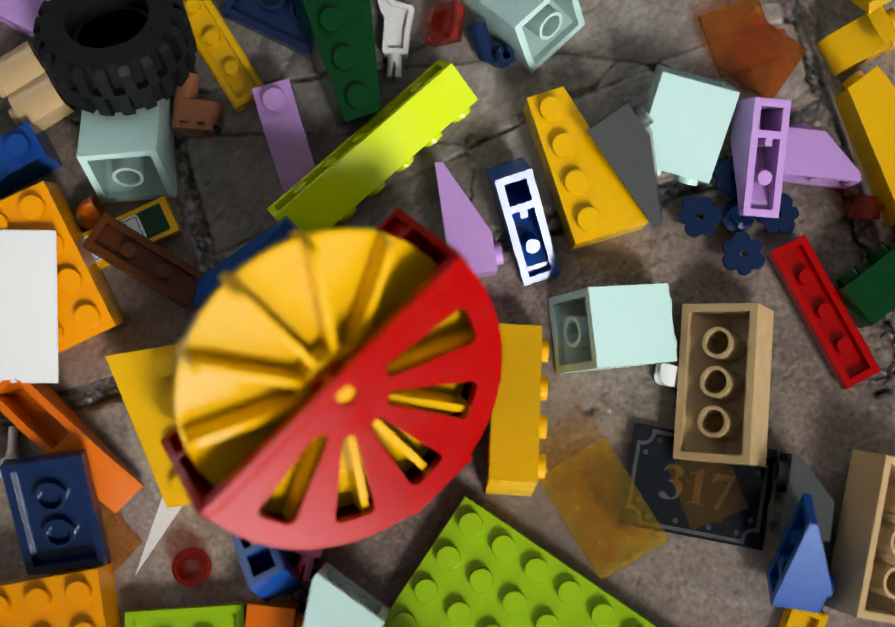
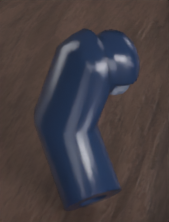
M485 20L467 26L479 60L497 68H506L514 61L515 52L513 48L491 39Z

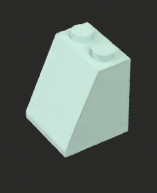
M463 0L465 7L479 21L485 20L488 31L499 42L513 48L515 59L531 74L585 25L579 0Z
M657 64L645 109L654 122L649 127L653 132L658 176L664 171L675 174V180L687 185L697 186L699 181L710 183L740 95L737 89L729 83Z
M164 98L159 100L157 106L147 110L144 107L136 110V114L127 116L123 115L122 112L115 113V116H103L99 114L98 110L94 114L82 110L76 157L101 204L152 200L163 196L166 198L177 197L174 131L171 130L172 102L170 98L167 101Z
M668 283L586 287L548 298L556 374L678 361L676 351L677 339L674 334L672 318V299Z
M326 562L312 579L303 627H382L390 607Z

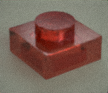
M453 0L430 6L424 43L433 47L461 42L466 5Z

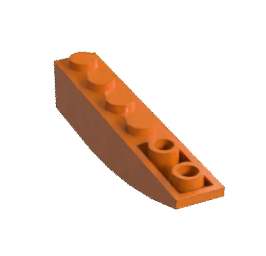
M11 380L0 382V412L45 454L86 449L97 499L112 512L118 513L145 486L47 383H23L19 380H16L18 383H9Z

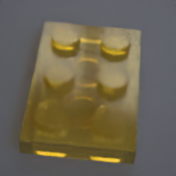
M605 436L548 470L545 474V479L538 478L601 581L669 541Z

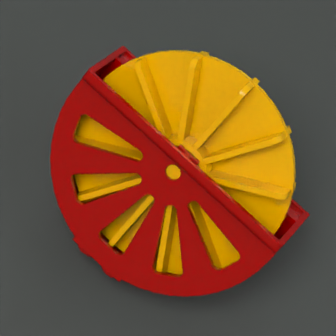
M399 208L394 210L376 229L365 226L363 228L338 227L320 229L308 233H302L299 229L289 231L288 239L261 251L243 263L232 274L224 270L218 276L222 283L202 306L186 337L178 340L176 350L179 353L173 387L174 416L177 425L161 440V443L195 512L207 521L212 520L232 534L250 542L289 550H314L352 543L377 534L411 514L416 516L473 458L471 453L483 435L497 399L503 360L499 321L493 303L482 282L455 248Z

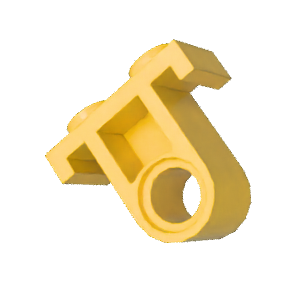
M883 6L870 14L866 13L817 43L816 46L834 78L852 71L884 52L888 53L895 49V10L893 7L885 11Z

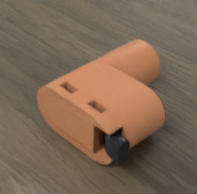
M189 72V77L183 86H177L175 89L171 130L186 134L221 135V128L219 127L221 104L211 100L198 99L200 76Z

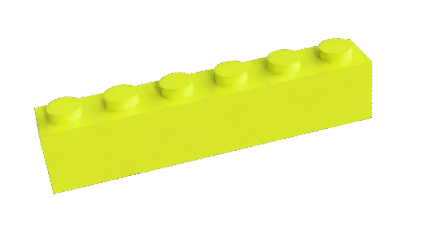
M440 59L437 60L384 106L381 111L376 113L271 204L267 210L277 221L287 216L303 233L329 229L338 221H346L356 212V206L362 200L376 195L384 188L385 180L393 173L401 172L409 167L414 161L413 156L423 147H430L442 137L441 131L452 122L456 123L465 118L471 110L470 106L478 98L452 63Z

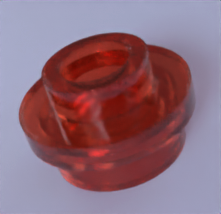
M853 195V201L845 202L844 209H848L847 218L880 219V212L885 210V204L877 203V196Z
M188 547L181 550L172 562V574L175 580L185 587L191 588L203 584L209 578L212 571L210 556L206 551L198 547ZM189 560H195L199 564L197 573L188 571L187 562Z

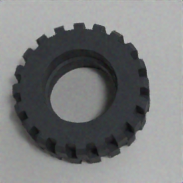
M44 0L38 11L39 16H36L33 33L35 35L33 42L35 49L57 91L70 104L78 105L79 109L93 114L98 110L99 114L103 116H115L117 112H122L123 115L127 116L136 114V110L144 107L147 110L156 107L159 100L164 98L167 101L175 94L177 86H183L189 77L188 71H192L196 61V40L182 0ZM137 34L122 44L107 48H97L100 44L115 36Z

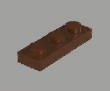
M107 213L103 214L83 243V248L184 309L188 307L195 296L198 280L205 275Z

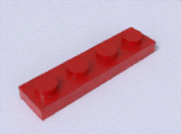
M803 234L767 253L768 258L841 389H848L880 372L881 369L806 235Z

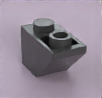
M780 453V458L775 461L772 470V481L776 484L774 499L769 501L767 507V521L771 523L770 530L785 534L802 494L806 493L812 495L821 540L830 542L835 501L800 455Z

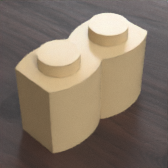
M26 41L0 57V96L3 99L7 97L12 107L8 110V113L17 126L29 121L44 131L75 112L72 104L67 102L61 93L57 91L40 56L31 43Z

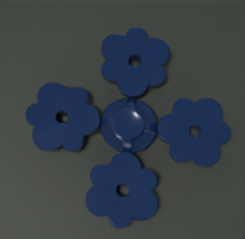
M730 156L726 159V162L720 161L716 163L713 175L718 179L715 183L717 190L726 191L727 195L734 200L728 201L720 211L719 208L712 206L713 202L709 197H702L699 200L695 196H688L683 200V210L679 212L677 218L680 223L685 224L684 231L689 237L696 238L702 233L710 236L715 232V225L720 222L727 231L735 233L732 240H727L722 245V250L726 253L722 258V263L726 269L731 271L737 269L740 275L746 276L751 273L752 269H760L765 263V258L759 252L762 249L761 242L757 239L751 240L749 234L744 231L753 225L756 218L759 223L764 224L765 231L770 234L776 231L781 234H789L795 228L794 220L798 218L799 210L792 206L791 197L786 193H782L779 218L739 215L736 183L731 178L732 176L735 179L733 156Z

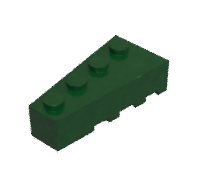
M292 0L337 127L372 116L381 111L370 0Z
M895 239L887 245L884 241L879 243L864 255L868 261L857 269L854 265L835 279L839 284L835 289L858 328L876 324L895 309Z

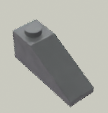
M630 99L592 125L587 132L649 222L656 229L662 225L663 213L653 132L649 127L654 122L641 103L635 106Z

